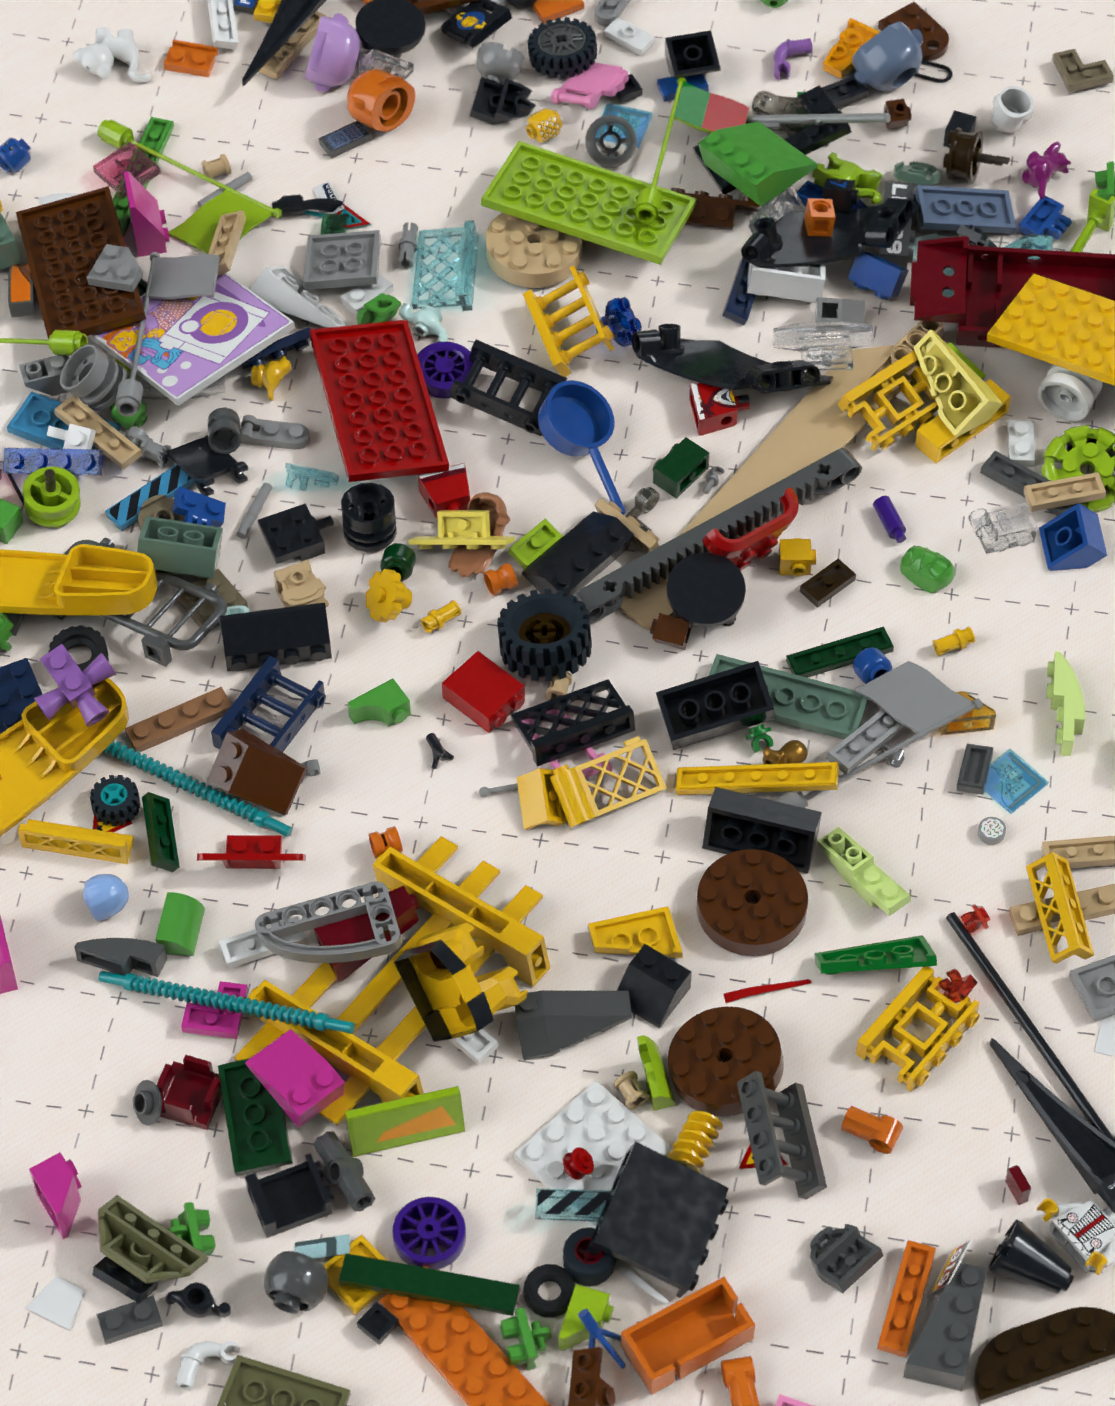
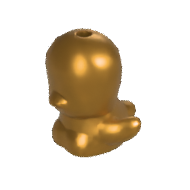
M791 740L785 743L780 750H772L769 747H765L762 761L763 764L802 763L806 760L808 752L802 742Z

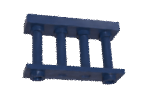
M269 656L211 731L213 746L220 750L227 732L239 730L243 724L249 723L274 736L275 738L270 745L284 752L316 708L319 709L324 704L326 699L324 682L319 680L313 689L310 690L282 676L279 660ZM278 685L304 698V700L295 709L267 695V692L272 686ZM264 704L290 719L283 728H280L252 712L257 705Z

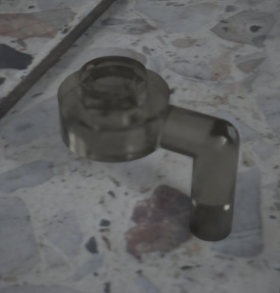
M652 487L642 488L635 496V506L625 517L632 516L639 522L642 530L645 532L647 530L651 531L638 517L642 513L650 512L657 505L660 494Z

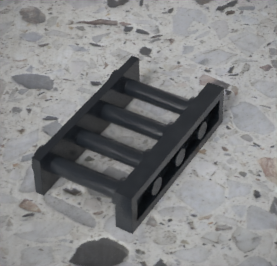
M476 339L472 345L469 361L473 362V365L464 382L454 379L450 398L523 428L529 433L542 436L538 423L539 409L551 389L558 383L567 381V378ZM483 367L496 372L487 392L473 387ZM505 377L519 382L510 402L495 397ZM528 387L542 392L533 412L519 407Z

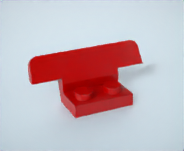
M227 835L226 853H197V861H222L226 868L281 869V861H306V854L282 853V836Z

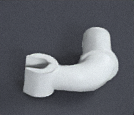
M203 1341L194 1344L187 1349L185 1354L180 1356L182 1363L176 1386L184 1390H192L199 1366L203 1365V1360L207 1357H220L224 1364L233 1365L236 1357L228 1356L226 1353L230 1350L240 1352V1346L234 1341H226L223 1344Z

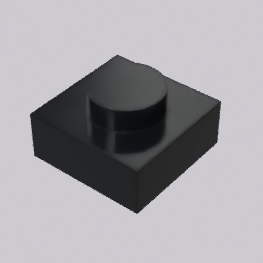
M632 73L628 75L629 80L625 83V88L616 93L621 103L642 96V87Z
M376 1302L357 1321V1327L380 1345L399 1325V1319Z

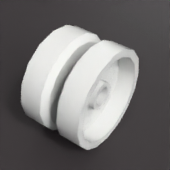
M1052 364L1046 378L1038 388L1037 396L1040 404L1055 417L1066 421H1078L1084 419L1089 413L1093 402L1102 389V381Z

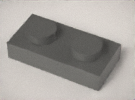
M154 1296L145 1298L139 1304L132 1302L96 1314L105 1345L163 1326Z

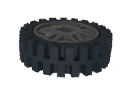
M565 17L564 21H561V18H555L556 22H552L550 19L546 21V25L541 23L538 25V28L535 27L532 30L528 39V53L531 65L538 73L542 72L544 76L550 73L551 78H556L557 75L560 78H565V74H568L569 77H574V72L578 75L582 74L583 69L587 71L590 65L595 63L597 58L596 36L590 25L587 26L586 22L582 21L579 23V19L575 18L573 21H570L568 17Z

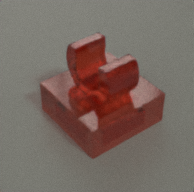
M956 969L947 971L946 974L950 980L945 978L939 981L940 987L945 991L943 995L954 1003L963 1001L978 983L971 974L961 977V974Z

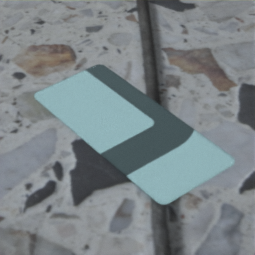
M350 1235L296 1242L295 1252L312 1258L349 1253Z

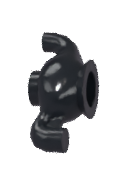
M195 1282L186 1286L184 1290L171 1291L165 1298L167 1304L171 1305L177 1302L186 1314L196 1318H202L210 1314L226 1318L231 1314L230 1305L224 1302L217 1306L209 1288L202 1283Z

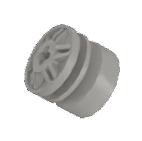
M87 344L76 350L66 361L60 375V385L74 397H78L84 404H87L92 410L102 411L115 403L118 385L121 381L126 380L128 376L123 366L108 358L104 352L94 345Z

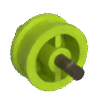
M44 467L31 473L23 484L24 509L30 520L40 526L60 528L71 522L78 515L81 507L80 488L76 477L71 472L59 467Z

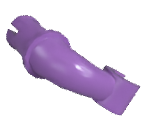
M811 38L802 40L787 39V41L777 47L774 53V77L779 80L781 71L787 75V79L790 77V64L786 61L787 57L790 58L796 54L812 53Z

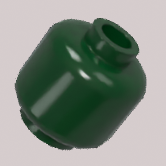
M394 543L389 545L383 553L380 564L381 572L383 569L394 570L400 573L401 581L407 580L412 575L415 566V552L405 544Z

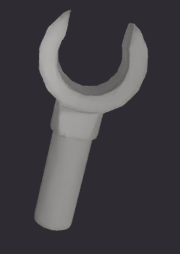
M884 744L881 747V749L884 751H887L892 748L887 744ZM903 749L889 755L887 762L894 767H900L904 761Z

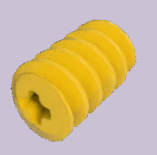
M692 1111L688 1115L687 1121L683 1124L682 1131L678 1134V1140L673 1144V1149L668 1153V1158L700 1173L698 1168H702L705 1164L702 1158H708L709 1151L707 1149L714 1147L712 1140L718 1139L719 1133L717 1130L723 1129L722 1122L710 1113Z

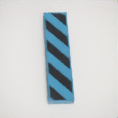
M176 464L105 510L106 516L123 531L138 521L141 506L147 499L156 495H166V497L174 498L175 491L179 486L188 489L195 482Z

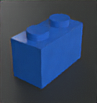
M864 251L860 257L855 258L847 279L854 281L853 285L862 290L869 288L876 291L875 296L888 300L889 298L898 297L909 270L868 251Z

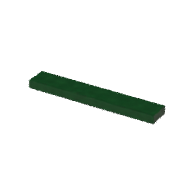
M345 1253L339 1277L340 1285L514 1316L519 1294L518 1284Z

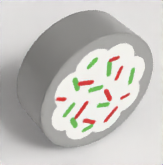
M996 817L984 818L978 828L980 840L989 845H996L1003 841L1006 833L1004 822Z

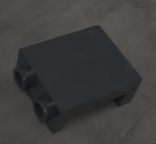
M311 1153L305 1155L306 1161L304 1163L259 1180L256 1173L245 1176L248 1194L266 1238L332 1214L331 1202L335 1201L333 1192L329 1185L324 1186L321 1179L325 1177L319 1160L314 1162Z

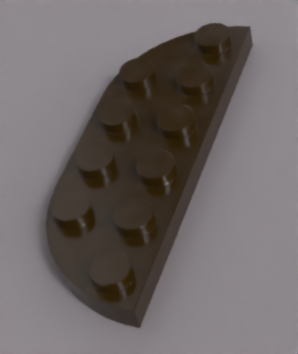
M1076 1307L1000 1333L985 1346L976 1364L974 1392L978 1405L1114 1359L1115 1314L1095 1307Z

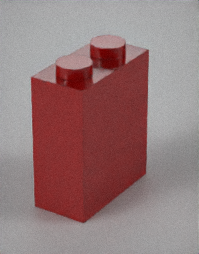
M477 651L442 682V698L486 732L490 733L495 727L502 726L514 710L517 711L523 706L525 702V686L481 652Z

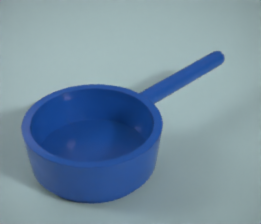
M574 380L558 383L551 389L539 409L538 423L544 438L554 449L563 454L574 457L590 454L610 501L614 502L622 510L621 513L625 515L626 511L598 449L609 440L614 430V415L609 403L599 391L586 383Z

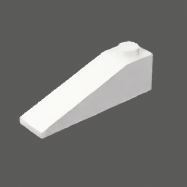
M283 265L263 268L250 288L252 292L279 311L327 328L348 326L331 308L320 305L318 303L320 298L315 293L306 291L303 281Z

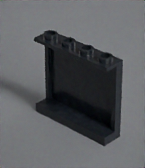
M635 1141L626 1151L586 1251L595 1256L604 1251L678 1288L676 1296L681 1298L688 1290L693 1291L698 1282L699 1275L696 1272L698 1266L704 1264L709 1254L706 1246L709 1240H713L719 1228L716 1220L718 1215L724 1213L729 1200L725 1197L729 1188Z

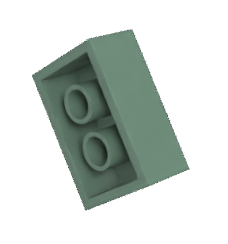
M146 516L138 538L137 552L150 557L155 570L168 571L174 575H194L200 579L213 578L220 556L223 528Z

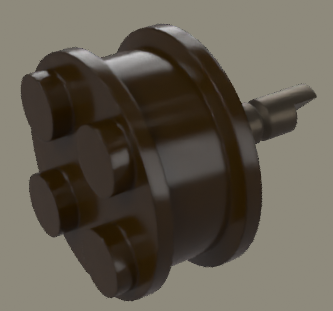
M957 127L955 131H950L948 145H950L949 154L946 153L944 156L943 168H946L948 180H954L957 177L967 179L968 183L973 184L976 180L980 163L1002 166L1009 163L1010 157L982 153L983 132L977 130L975 134L963 132L962 128Z

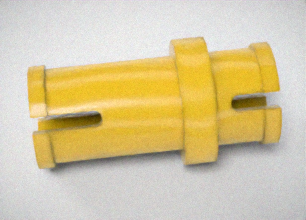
M452 600L438 610L432 609L429 611L426 617L420 619L421 625L427 633H431L435 629L440 630L446 622L462 614L460 612L461 608L456 601Z
M966 627L963 630L958 628L953 630V633L933 640V648L936 654L941 656L957 648L961 650L966 648L967 644L975 642V636L970 627Z

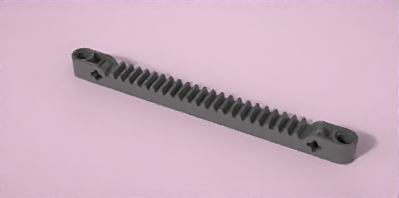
M840 448L580 589L574 594L577 597V603L582 601L585 604V610L588 609L590 624L618 610L623 603L624 596L632 599L634 598V591L639 594L642 593V586L651 589V582L658 585L660 584V577L667 580L668 572L671 573L675 565L682 559L697 553H711L702 540L712 529L717 528L721 535L728 539H737V535L742 537L745 535L746 530L749 532L753 531L754 525L759 528L762 526L763 521L766 523L770 522L771 516L777 518L780 512L784 514L780 498L785 494L784 492L787 488L792 487L798 498V503L804 505L805 498L810 501L813 500V493L826 495L855 480L861 473L862 466L846 448Z

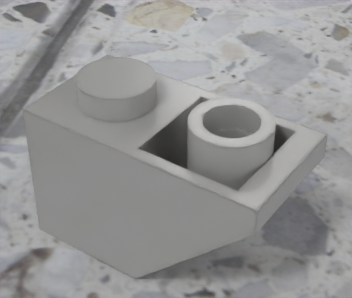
M818 297L816 298L815 323L864 326L866 301Z
M56 355L20 364L19 368L25 386L51 396L67 393L68 391L60 385V375L66 361L69 359V355Z

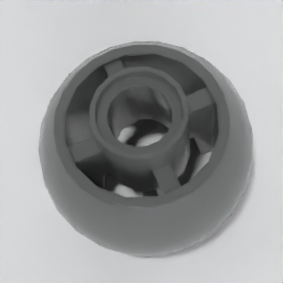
M616 115L602 116L596 119L586 132V150L593 161L601 166H621L632 157L636 149L637 138L632 125L622 117ZM607 126V131L599 139L595 138L599 128ZM613 126L619 128L624 133L625 138L621 139L620 135L612 130ZM606 136H612L615 139L616 145L614 148H607L604 145V138ZM621 144H626L624 152L615 157L614 152L618 150ZM596 145L599 146V148H600V150H601L602 152L608 154V156L603 155V154L598 150V148H597Z
M283 1251L276 1255L270 1261L264 1276L265 1292L274 1301L275 1307L292 1314H297L299 1311H310L317 1307L325 1297L329 1283L326 1267L310 1256L293 1251Z

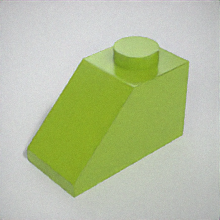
M575 1285L558 1337L559 1350L565 1351L589 1339L590 1334L578 1317L580 1311L588 1309L600 1328H603L604 1322L610 1323L614 1306L610 1305L609 1293Z

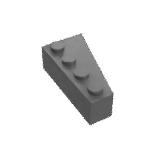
M960 1263L951 1282L945 1286L906 1362L903 1378L962 1391L987 1271L986 1268Z

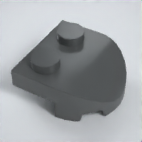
M845 1224V1228L835 1230L829 1226L821 1230L810 1243V1259L816 1274L822 1281L841 1293H844L884 1256L880 1247L862 1237L858 1227L850 1224Z

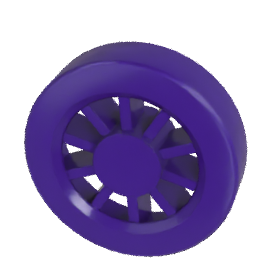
M436 342L426 346L417 354L430 396L450 398L454 379L464 382L473 365V362L469 361L471 352L466 347L454 342Z
M422 1197L407 1203L398 1212L393 1223L392 1231L395 1250L408 1265L427 1266L435 1270L444 1268L460 1256L466 1243V1225L461 1212L455 1205L442 1198ZM453 1236V1240L451 1241L446 1237ZM406 1239H414V1240H412L410 1243L407 1244V1240H406ZM438 1244L448 1248V1250L441 1253ZM422 1245L420 1255L413 1252L416 1248ZM428 1248H433L435 1256H426Z

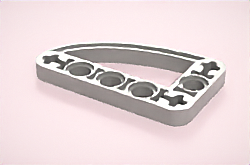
M382 882L367 883L261 914L255 921L258 937L267 949L279 956L302 962L338 963L363 960L393 953L402 945V938L387 887ZM378 893L379 897L374 898L373 894ZM364 896L365 902L362 903L361 897ZM348 899L357 901L350 908L342 906L343 902ZM321 907L329 908V912L325 915L315 914L316 910ZM366 913L369 915L375 936L374 940L334 946L301 945L280 939ZM380 913L390 915L385 921L375 920L376 916ZM293 915L302 916V919L297 923L288 922L289 918ZM280 920H283V926L280 925ZM271 924V928L266 929L265 925ZM389 930L392 938L391 941H386L384 931Z

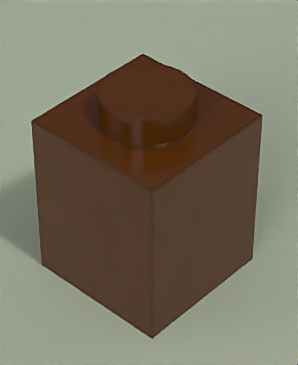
M659 613L658 619H653L650 634H653L652 638L657 643L686 650L692 624L681 618Z

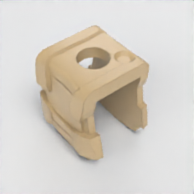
M308 559L274 571L276 593L285 607L325 603L326 607L329 606V603L323 597L324 590L327 588L312 573Z

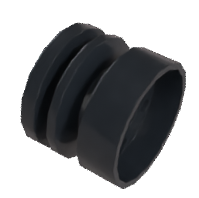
M361 483L347 490L341 499L344 538L348 545L364 552L379 551L389 546L397 534L395 502L391 491L383 485L376 483Z

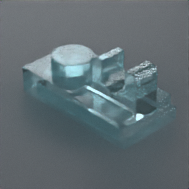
M285 463L286 472H288L285 485L288 488H292L293 482L298 477L300 480L299 489L301 491H306L309 479L315 481L314 485L318 487L329 488L330 484L338 485L339 475L336 473Z

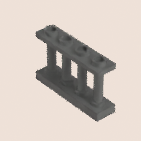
M754 1071L739 1080L737 1087L759 1184L766 1186L780 1177L795 1181L798 1197L802 1199H808L827 1188L803 1085L795 1082L784 1090L777 1092L765 1088L762 1073L759 1071ZM768 1101L777 1104L779 1116L770 1112ZM774 1127L783 1129L785 1141L776 1138ZM780 1152L789 1155L791 1167L782 1165Z

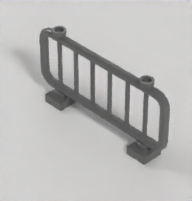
M103 538L100 543L89 539L81 540L71 545L64 554L68 555L73 547L80 544L115 548V544L108 538ZM155 570L158 580L157 589L164 582L179 590L147 625L131 619L135 613L127 614L126 616H99L144 635L141 642L145 658L167 667L172 661L170 647L180 651L195 648L220 621V616L226 614L227 603L224 598L218 595L219 590L212 583H207L201 588L162 570ZM184 591L200 598L168 634L152 628ZM204 601L217 606L213 614L192 637L187 640H179L173 637ZM52 615V616H54V617H56V618H58V619L63 620L66 615Z

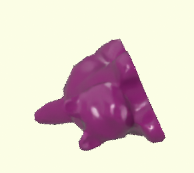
M1058 141L1051 144L1043 153V156L1039 155L1037 151H1033L1026 160L1028 168L1022 174V181L1034 188L1039 187L1038 195L1040 199H1044L1047 183L1055 172L1058 171L1065 174L1069 172L1067 165H1070L1071 162L1064 153L1059 152L1061 144Z

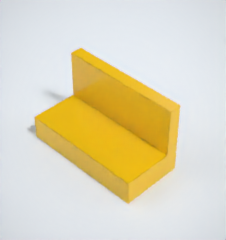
M539 768L516 777L523 827L526 830L541 824L559 826L566 823L565 814L549 778L554 775L552 770Z

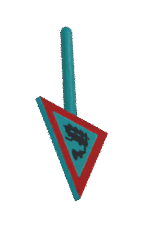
M344 204V209L338 211L337 216H327L325 213L305 210L304 212L306 215L335 220L331 233L371 225Z

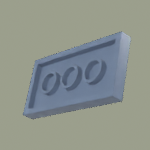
M916 186L914 192L916 203L918 204L921 229L958 231L962 224L967 228L973 225L985 233L1014 234L1016 230L1008 190Z

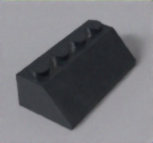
M593 511L522 572V575L541 594H544V589H551L552 594H557L558 590L564 591L565 597L568 598L571 594L574 595L623 554L629 548L634 534L617 517Z
M325 603L220 616L227 672L260 668L269 656L278 659L280 665H294L299 662L322 661L332 658Z
M715 787L708 806L702 849L723 854L748 849L763 850L784 858L799 872L808 874L818 837L822 812Z

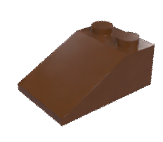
M245 729L227 732L207 780L228 793L280 814L287 815L307 767Z

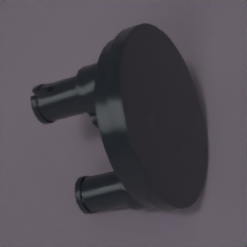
M373 0L359 10L355 20V29L360 37L362 47L383 54L385 57V71L391 74L392 67H394V74L399 72V58L402 53L415 48L425 33L426 24L423 13L417 6L406 0Z
M697 553L682 559L675 565L668 577L667 598L675 617L681 618L695 626L714 627L721 624L732 626L745 600L746 585L740 569L726 557L714 553Z

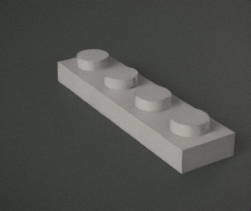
M881 710L831 749L826 759L829 762H838L839 770L847 775L906 728V726L894 720L884 710Z

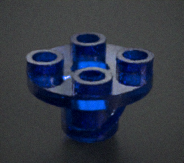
M626 297L612 299L607 303L605 316L601 317L604 326L608 325L617 344L622 347L631 346L632 333L641 331L642 325L640 320L635 318L629 300Z

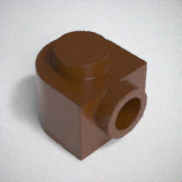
M904 98L885 102L884 113H889L891 117L890 122L885 123L887 129L907 126L908 122L911 121L910 107H907Z

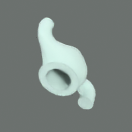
M408 303L402 305L399 315L403 320L413 323V329L416 334L422 337L437 335L439 336L437 342L447 341V332L440 323L442 316L438 310L424 305L421 310L413 312L411 311L412 307Z

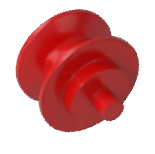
M577 1147L563 1157L565 1172L575 1180L582 1179L584 1175H588L594 1170L592 1155L584 1148Z

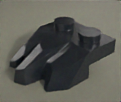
M481 77L469 116L490 124L517 120L524 117V115H530L536 104L526 98L530 96L532 90L521 83L505 79L504 84Z

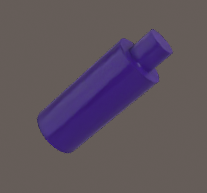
M881 496L873 502V507L889 537L895 539L897 543L904 542L906 540L904 534L906 527L890 497Z

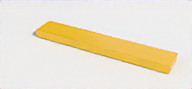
M838 762L678 767L675 790L677 795L713 794L715 787L738 793L837 790L839 766Z

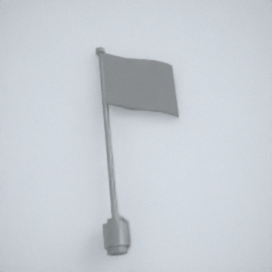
M157 252L150 254L151 267L143 305L146 316L150 299L172 300L197 296L214 298L220 262L219 255L199 254L184 257H160V254ZM146 319L140 321L130 379L123 380L118 385L115 406L119 414L126 417L134 416L141 407L144 389L142 384L135 380Z
M910 661L855 689V693L873 701L894 720L918 734L854 768L847 775L839 776L838 783L973 709L979 710L983 708L981 700L977 698L972 702L948 688L928 670ZM825 790L812 791L805 796L802 792L789 791L773 801L805 808L808 806L807 800Z

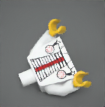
M1046 1198L1036 1208L1037 1211L1041 1210L1046 1213L1043 1216L1045 1222L1054 1218L1051 1222L1049 1234L1085 1273H1088L1095 1267L1097 1269L1095 1273L1100 1275L1104 1268L1114 1263L1115 1213L1109 1207L1102 1211L1094 1201H1088L1084 1204L1081 1202L1056 1204L1052 1199Z

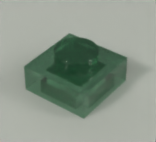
M323 214L320 235L346 233L347 215Z

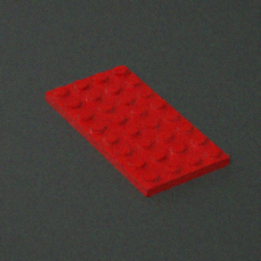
M398 320L310 329L309 337L348 482L449 471V461L408 321Z

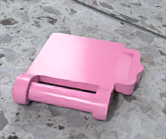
M594 63L590 65L587 71L583 69L582 74L578 75L574 72V77H570L561 88L554 89L551 94V101L555 104L566 102L585 105L588 109H594L602 95L613 97L617 92L625 88V83L629 80L628 71L623 70L621 66Z

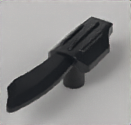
M300 194L285 195L279 200L272 202V208L281 209V215L283 216L303 215L305 210L334 212L343 205V201L335 199L315 198L303 200V196Z

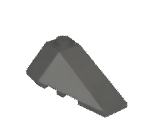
M541 990L528 992L527 998L518 1005H515L516 1022L524 1060L553 1056L559 1053L560 1049L574 1042L578 1044L584 1041L585 1037L597 1031L604 1032L632 1018L629 991Z

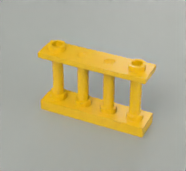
M574 265L569 267L574 279L547 295L537 297L531 289L523 293V297L552 364L563 377L572 374L568 366L571 363V359L601 342H604L610 351L615 349L611 341L614 339L613 333L608 325L604 326L587 288L590 282L583 271L579 273ZM579 288L582 295L581 298L551 315L545 313L544 310L547 309V305ZM587 306L590 313L589 316L559 333L553 331L552 328L555 327V323ZM595 324L598 331L597 334L567 351L561 350L560 346L563 345V341Z

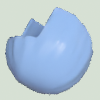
M98 874L90 877L84 883V900L92 916L97 921L115 916L128 902V887L116 875Z

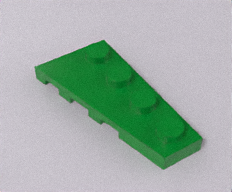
M923 935L814 953L815 964L821 974L825 973L828 975L840 972L937 966L936 954Z

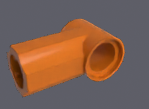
M851 1106L846 1112L841 1130L868 1141L869 1145L880 1153L890 1154L903 1130V1125L891 1116L883 1115L879 1118Z
M746 1356L721 1361L723 1382L725 1388L729 1390L732 1406H760L755 1388L756 1376L752 1357Z

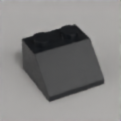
M711 30L665 38V58L669 73L674 78L721 70Z
M644 944L629 963L617 991H629L631 1011L656 1027L661 1028L691 988L692 971Z

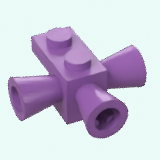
M63 644L40 658L42 664L58 686L57 689L34 698L48 720L67 702L70 703L73 709L79 708L87 727L95 725L107 716L109 710L94 697L96 693L92 686L116 675L114 669L102 653L83 671L78 667Z

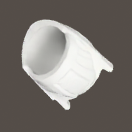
M1019 86L1005 87L1000 94L994 96L992 101L993 114L991 120L997 129L1005 133L1018 132L1022 125L1031 119L1034 113L1032 109L1034 104L1033 97L1027 90Z

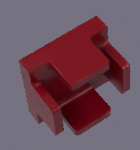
M185 1055L183 1064L173 1061L172 1065L165 1064L157 1082V1087L162 1097V1110L159 1117L208 1130L222 1096L219 1074L213 1072L212 1063Z

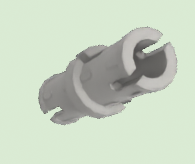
M411 222L410 230H408L409 223H404L402 239L399 240L398 244L400 253L397 264L405 269L406 261H408L407 269L413 266L414 252H416L418 246L416 241L418 226Z

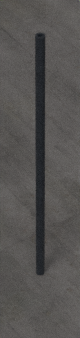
M955 912L950 913L946 920L1086 1119L1097 1130L1115 1142L1113 1135Z

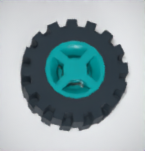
M109 775V779L101 778V783L96 782L94 789H91L90 792L91 807L96 819L99 822L103 821V824L107 826L109 823L112 826H117V823L125 825L126 820L131 822L134 819L133 815H138V808L141 805L136 784L131 782V779L128 777L124 780L123 775H118L117 778H114V775Z

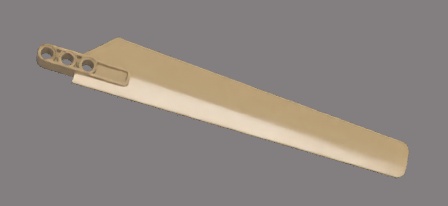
M920 321L896 345L846 350L824 374L826 376H833L831 384L814 386L679 535L848 444L868 422L860 412L852 418L848 416L849 412L847 410L843 412L837 405L842 396L914 351V346L930 329L942 339L943 322ZM915 366L903 375L899 376L895 379V381L900 377L905 376L907 381L910 383L914 379L911 373L918 366ZM897 388L885 397L891 402L901 390ZM879 390L856 405L865 400L873 411L876 410L879 406L873 400V397ZM660 577V584L658 585L651 582V589L642 586V593L639 594L634 591V598L632 599L624 596L620 607L621 611L634 622L648 630L651 629L653 619H658L659 613L671 616L673 609L667 598L668 579L665 580Z

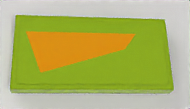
M459 1086L345 1111L353 1157L465 1131Z

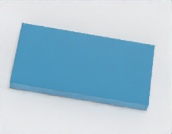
M31 392L8 424V433L62 453L65 440L47 436L49 426L68 431L69 426L55 415L54 409L62 404V402ZM104 419L117 431L120 430L119 424ZM93 445L88 463L96 466L103 453Z

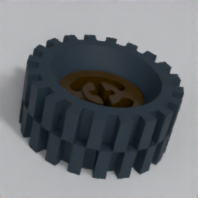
M544 589V594H538L537 590L530 591V596L518 595V602L510 600L507 603V609L502 608L500 618L497 621L500 655L504 665L508 664V670L512 673L518 670V676L525 679L527 675H531V681H538L539 677H545V682L553 681L552 676H556L557 673L559 679L566 678V671L574 674L578 671V665L583 667L587 663V657L590 658L592 648L590 617L588 609L585 610V604L582 601L577 603L576 596L571 594L566 598L565 592L558 590L557 594H552L551 589Z

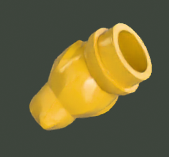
M283 356L279 361H270L266 366L262 364L253 366L251 371L252 386H258V388L265 387L269 400H274V391L281 383L283 377L291 371V363Z

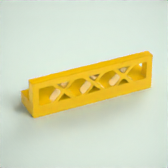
M28 819L27 824L20 823L18 828L23 848L128 864L135 842L132 835Z
M1051 852L1027 865L1026 869L1051 961L1057 964L1074 954L1084 960L1094 956L1068 860ZM1046 866L1048 872L1044 881L1041 882L1038 880L1036 871ZM1048 888L1054 892L1050 906L1044 902ZM1055 912L1059 913L1061 918L1056 930L1050 924ZM1061 936L1066 937L1068 948L1058 953L1057 945Z

